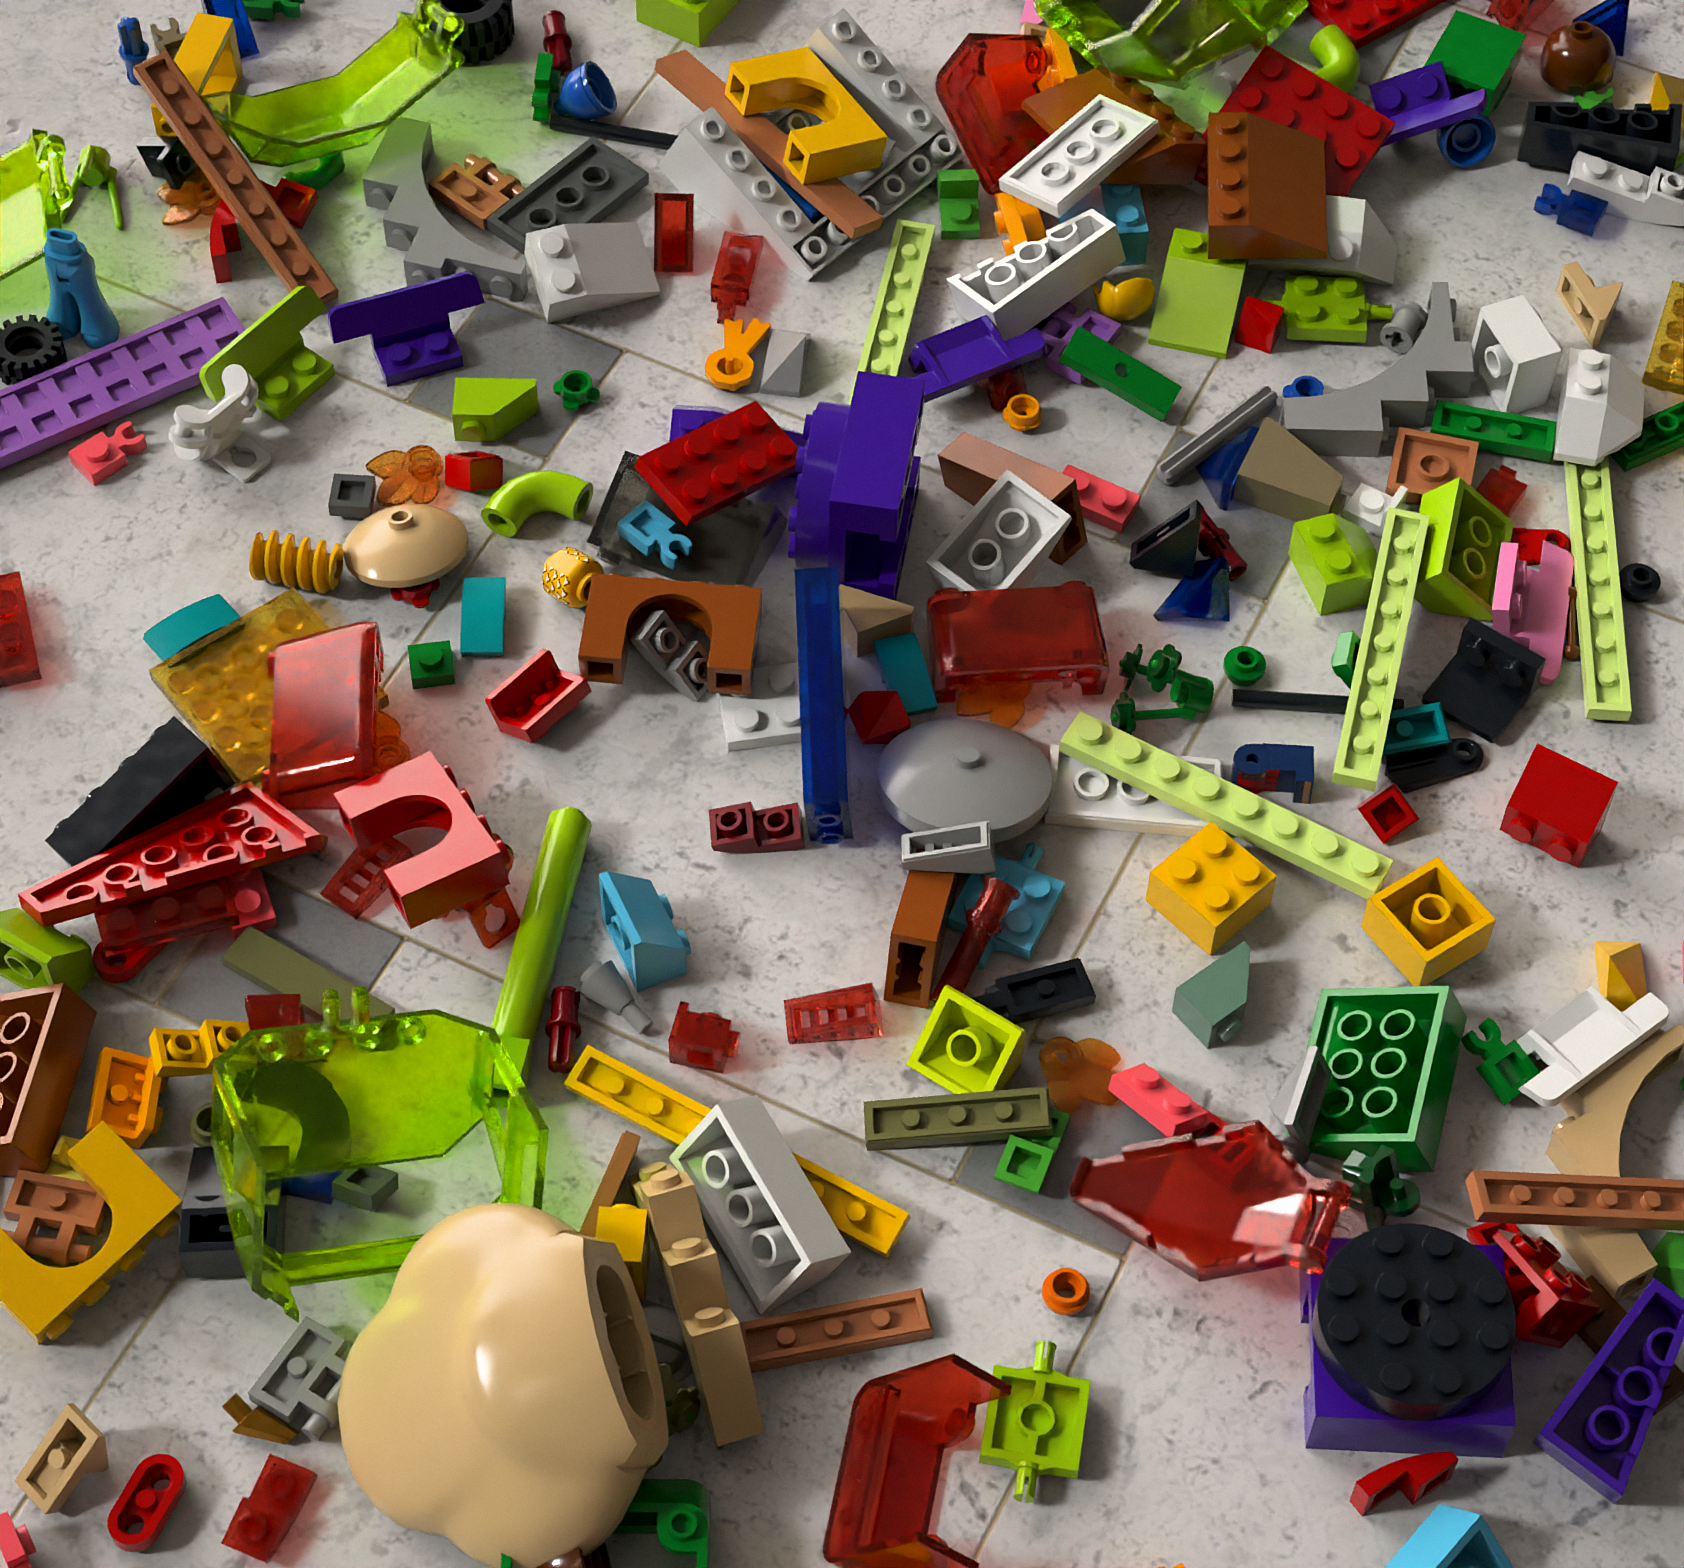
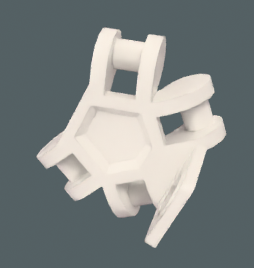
M232 364L227 366L222 372L221 378L225 387L224 399L211 410L198 409L189 405L177 406L173 416L176 424L171 426L168 438L174 443V450L179 458L185 461L213 460L240 482L247 483L268 466L272 458L269 453L244 434L245 427L242 422L244 418L253 417L257 409L254 403L258 398L259 389L257 382L242 366ZM236 449L239 452H250L256 457V461L249 467H239L232 462L233 454L231 451Z

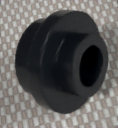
M1640 563L1629 564L1619 574L1621 594L1631 602H1646L1659 591L1661 585L1660 576L1648 565Z

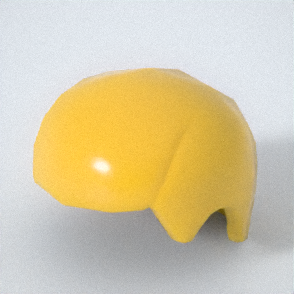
M1136 277L1123 281L1116 286L1109 281H1104L1102 289L1097 288L1096 285L1092 287L1100 312L1115 321H1129L1141 316L1150 308L1155 299V288L1152 280L1148 278Z

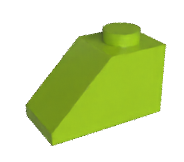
M455 377L452 408L455 441L496 442L538 412L539 402L536 379Z

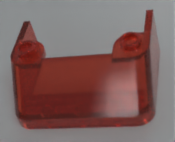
M954 1353L866 1382L858 1391L852 1405L823 1542L824 1559L839 1568H979L980 1563L948 1547L947 1542L943 1538L935 1534H928L944 1449L959 1444L971 1435L975 1427L977 1405L1010 1396L1012 1386Z

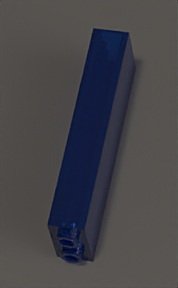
M838 566L794 569L803 804L810 841H819L822 844H837L844 839H854L844 616Z

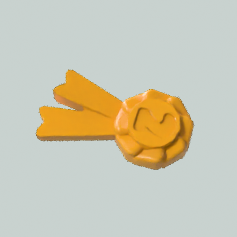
M753 318L743 333V319L736 321L724 320L725 348L710 354L705 363V376L713 383L715 388L736 391L742 386L750 384L754 372V361L749 355L770 332V323H761L757 318Z

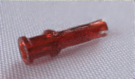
M985 875L982 881L985 887L974 908L968 909L965 914V922L968 925L933 994L929 997L931 1001L937 1002L945 985H950L961 993L964 992L991 937H997L998 934H1001L1004 928L1001 922L1012 900H1018L1021 894L1019 890L1000 879Z

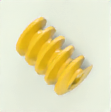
M272 530L267 540H264L263 533L259 532L256 534L251 548L249 571L251 577L257 581L264 580L267 577L270 583L278 584L283 580L287 587H295L299 584V587L303 590L308 591L315 587L318 593L325 594L330 589L335 590L340 580L343 569L342 543H336L332 552L328 553L327 542L323 539L319 541L316 549L312 550L311 538L308 536L303 537L300 546L297 547L293 533L287 534L282 544L280 543L278 530Z

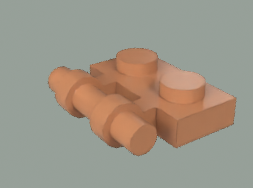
M471 153L464 160V166L467 169L454 162L428 182L429 194L485 231L487 229L486 219L525 188L521 186V181L513 175H504L498 171L496 164L485 157L479 158Z
M18 1169L3 1210L6 1219L17 1221L18 1225L15 1232L4 1231L29 1257L30 1255L52 1258L54 1264L70 1266L72 1262L81 1264L92 1258L93 1247L76 1243L79 1233L98 1236L108 1204L85 1181ZM38 1226L60 1229L57 1239L35 1236Z

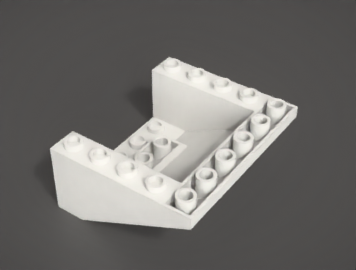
M844 8L815 30L804 47H809L818 59L823 62L826 68L888 136L887 138L896 141L894 152L881 173L878 174L867 170L837 177L882 215L883 221H885L937 179V170H949L962 160L967 152ZM710 107L684 127L658 164V167L683 196L806 281L817 275L867 235L864 234L851 239L825 216L812 223L713 107ZM782 108L761 113L788 137L789 132L792 130L819 125L822 122V119L798 109Z

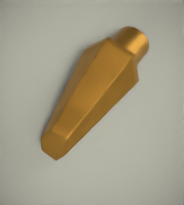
M237 1393L222 1406L238 1423L232 1430L234 1433L280 1444H286L300 1433V1431L265 1410L260 1404L252 1410Z

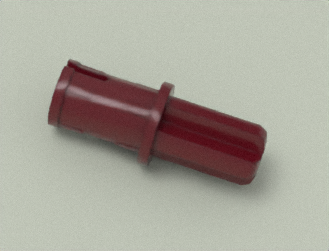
M552 10L546 12L542 17V25L545 32L543 48L548 54H553L554 69L561 70V76H564L565 72L572 70L570 54L572 38L567 34L564 14L560 11Z
M559 986L551 992L550 1021L545 1025V1034L550 1038L547 1067L553 1073L567 1074L571 1072L572 1065L574 1064L575 1040L580 1037L582 1031L581 1025L578 1023L581 995L579 991L576 992V988L571 986Z

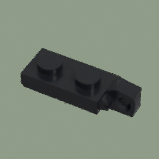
M1076 958L995 979V985L986 988L984 995L976 996L972 999L1010 1022L1019 1024L1092 1005L1095 1003L1096 994L1081 959Z

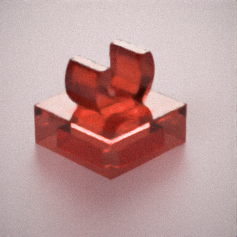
M1502 465L1499 471L1491 468L1476 488V491L1509 518L1525 496L1528 485L1516 480L1517 471Z

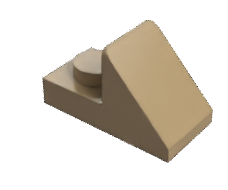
M1578 261L1563 265L1556 293L1591 347L1599 345L1612 318L1623 282L1595 289L1592 278L1585 274Z
M74 1403L67 1404L15 1479L16 1484L44 1514L58 1513L84 1474L103 1472L108 1469L105 1436Z

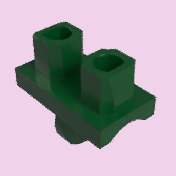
M1381 1145L1374 1156L1354 1149L1341 1167L1343 1179L1354 1183L1347 1197L1349 1207L1365 1214L1368 1230L1384 1226L1387 1215L1404 1218L1413 1214L1421 1203L1420 1191L1416 1184L1407 1179H1400L1395 1151L1392 1148Z

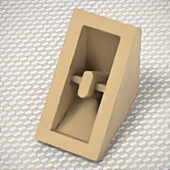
M835 583L833 587L832 615L857 658L875 652L873 647V641L914 633V606Z

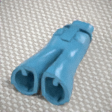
M60 228L49 229L46 232L47 241L44 245V259L50 286V303L45 318L49 319L50 324L54 322L58 326L62 340L76 337L81 330V339H84L85 344L92 349H99L116 342L119 337L120 327L114 313L99 289L94 258L87 252L85 245L78 241L76 233Z

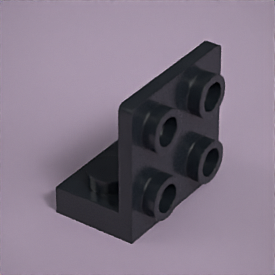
M1471 618L1463 628L1455 656L1423 694L1421 702L1424 705L1440 702L1446 718L1486 741L1495 743L1536 691L1546 659L1478 620Z

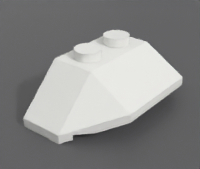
M1326 195L1327 258L1249 259L1248 268L1310 276L1363 278V282L1392 286L1398 245L1366 200Z
M1570 348L1564 355L1562 364L1554 460L1596 466L1604 460L1605 456L1620 450L1641 436L1646 380L1610 354L1599 353L1592 349Z

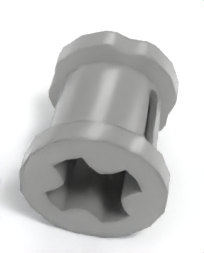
M1412 301L1398 303L1393 311V320L1391 323L1386 324L1380 332V340L1383 345L1395 353H1407L1415 343L1414 336L1418 330L1424 329L1428 319V315L1423 308Z

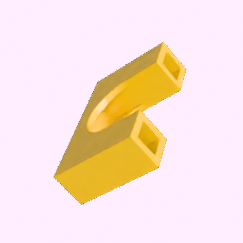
M809 47L731 62L724 94L743 116L775 109L791 108L809 112L825 122L789 132L783 163L802 185L880 168L888 136Z
M101 1121L67 1152L69 1164L106 1201L112 1212L111 1231L101 1250L92 1258L79 1265L66 1268L50 1267L30 1258L0 1227V1305L38 1345L47 1337L53 1341L63 1334L73 1323V1319L70 1316L81 1305L85 1303L90 1307L95 1304L109 1290L110 1285L107 1282L119 1270L122 1269L125 1273L132 1270L145 1257L146 1251L143 1249L156 1236L161 1240L166 1238L180 1225L181 1217L179 1215L181 1214L182 1200L104 1121Z

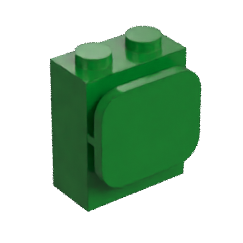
M1456 10L1424 66L1443 61L1454 98L1485 88L1488 103L1486 110L1482 114L1489 117L1491 112L1499 106L1510 86L1512 75L1520 62L1526 34Z

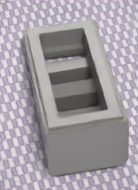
M982 821L901 835V863L903 870L973 874L996 873V848L990 822ZM917 849H925V852L917 853Z

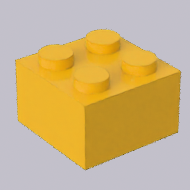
M1211 821L1150 871L1145 901L1211 956L1271 905L1277 875Z
M1437 856L1369 897L1361 928L1413 986H1426L1486 949L1496 919Z

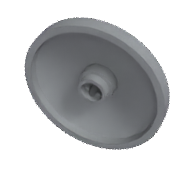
M953 718L934 720L916 725L892 739L883 750L878 763L877 791L882 804L893 818L914 832L989 821L994 842H1001L1026 832L1038 823L1047 811L1051 798L1052 772L1043 753L1031 741L1019 733L991 722Z

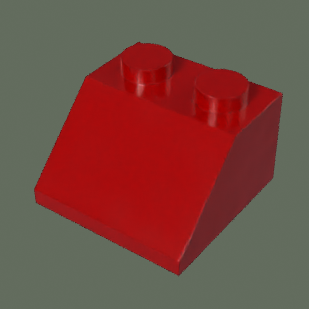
M1537 744L1507 804L1499 830L1509 834L1519 842L1528 843L1550 854L1560 862H1567L1580 868L1602 830L1619 782Z

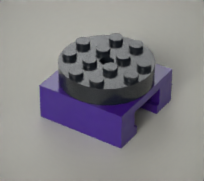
M1413 1223L1381 1226L1364 1232L1353 1239L1309 1236L1299 1270L1301 1323H1309L1311 1381L1309 1386L1305 1387L1303 1393L1305 1449L1405 1454L1453 1452L1455 1456L1502 1458L1516 1427L1510 1354L1515 1341L1516 1313L1511 1292L1505 1281L1503 1249L1497 1245L1471 1244L1449 1231ZM1405 1319L1417 1320L1422 1326H1413L1406 1322Z

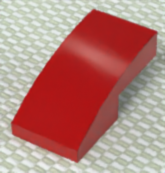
M221 199L213 215L209 235L210 253L216 284L232 281L227 253L241 250L235 216L223 199Z
M1434 1452L1404 1458L1387 1464L1356 1481L1349 1501L1361 1516L1399 1490L1414 1505L1451 1479L1459 1459L1453 1452Z

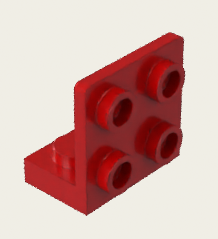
M1498 1229L1492 1238L1540 1291L1539 1294L1529 1296L1517 1308L1515 1336L1520 1341L1562 1348L1600 1309L1597 1303L1589 1296L1592 1293V1288L1580 1275L1573 1271L1568 1272L1558 1261L1561 1258L1560 1252L1544 1237L1540 1236L1537 1239L1529 1237L1521 1231L1513 1233Z

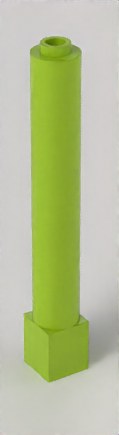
M563 807L552 811L549 815L489 1033L485 1032L473 1073L472 1085L475 1103L516 1110L521 1109L533 1064L532 1049L592 827L591 821L577 808Z

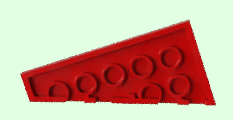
M248 780L18 893L21 908L40 925L47 927L323 849V844L319 832Z

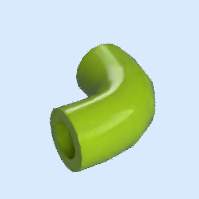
M1328 25L1313 37L1309 45L1311 54L1323 65L1321 69L1313 71V73L1349 94L1360 76L1359 53L1349 37L1337 25Z
M553 470L528 472L509 480L492 495L481 510V517L492 531L505 537L516 535L526 519L537 512L552 511L578 521L583 517L590 505L594 487L592 483L576 476Z

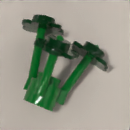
M1139 643L1133 653L1127 651L1124 658L1119 661V676L1125 677L1124 691L1128 692L1136 673L1147 676L1146 679L1151 683V689L1157 693L1163 691L1167 683L1172 684L1170 699L1171 702L1176 703L1179 707L1136 711L1134 700L1128 697L1127 692H1121L1119 699L1115 700L1111 708V724L1113 727L1132 735V732H1135L1136 721L1168 718L1194 720L1196 712H1207L1212 703L1214 694L1213 682L1208 680V678L1195 676L1178 669L1182 661V654L1175 650V647L1171 644H1167L1163 650L1155 651L1149 660L1148 666L1139 664L1143 653V645Z

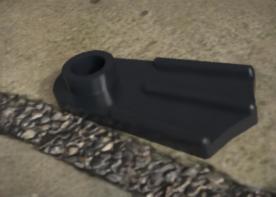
M1467 738L1451 739V743L1447 745L1386 755L1384 774L1404 794L1475 772L1480 768L1484 754L1482 748L1475 741ZM1458 751H1466L1470 755L1463 756L1459 754Z

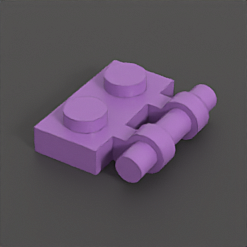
M1067 302L1046 317V325L1039 330L1045 340V353L1042 356L1048 355L1046 361L1047 369L1081 384L1086 377L1058 361L1077 327L1081 326L1112 345L1120 336L1121 324L1089 308L1080 317L1074 315L1076 307L1072 303ZM1064 332H1066V335L1062 339L1056 338L1058 334H1063ZM1038 358L1033 359V360L1028 361V362H1029V363H1034V362H1036V360H1037Z

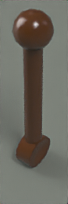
M1569 586L1568 595L1570 598L1567 614L1568 645L1564 648L1563 654L1568 660H1576L1580 656V649L1576 645L1575 602L1577 588Z

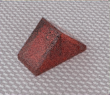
M655 193L654 272L693 273L695 246L694 194Z

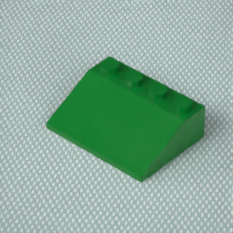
M1449 985L1321 989L1307 1049L1309 1046H1318L1332 1074L1308 1145L1311 1153L1346 1161L1354 1149L1374 1156L1380 1146L1384 1145L1394 1149L1399 1172L1434 1171L1460 1052L1461 1038L1463 1037L1467 1020L1465 1012Z

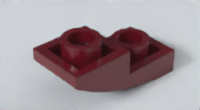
M750 801L709 810L711 847L713 851L727 853H770L805 848L802 811L798 802L755 811Z

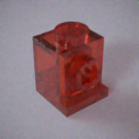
M680 1001L668 1039L670 1063L723 1074L728 1057L735 1059L737 1055L741 1032L732 1030L731 1020L724 1019L712 1012H691L689 1010V1003Z

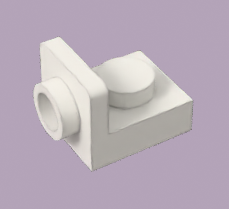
M1361 483L1343 509L1342 518L1382 539L1388 507L1410 511V506L1405 504L1409 489L1401 485L1392 497Z

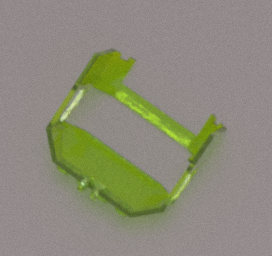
M357 986L352 989L351 1008L353 1018L340 1020V997L335 989H330L323 992L322 1012L324 1022L249 1030L213 1061L210 1142L213 1147L235 1249L253 1292L265 1300L270 1298L283 1308L286 1315L299 1323V1309L290 1287L398 1272L412 1247L424 1235L279 1254L263 1243L266 1180L444 1157L484 1120L502 1183L501 1195L492 1203H517L542 1210L549 1128L494 1028L437 1009L369 1016V996L367 988L364 986ZM495 1066L510 1092L506 1134L493 1097Z

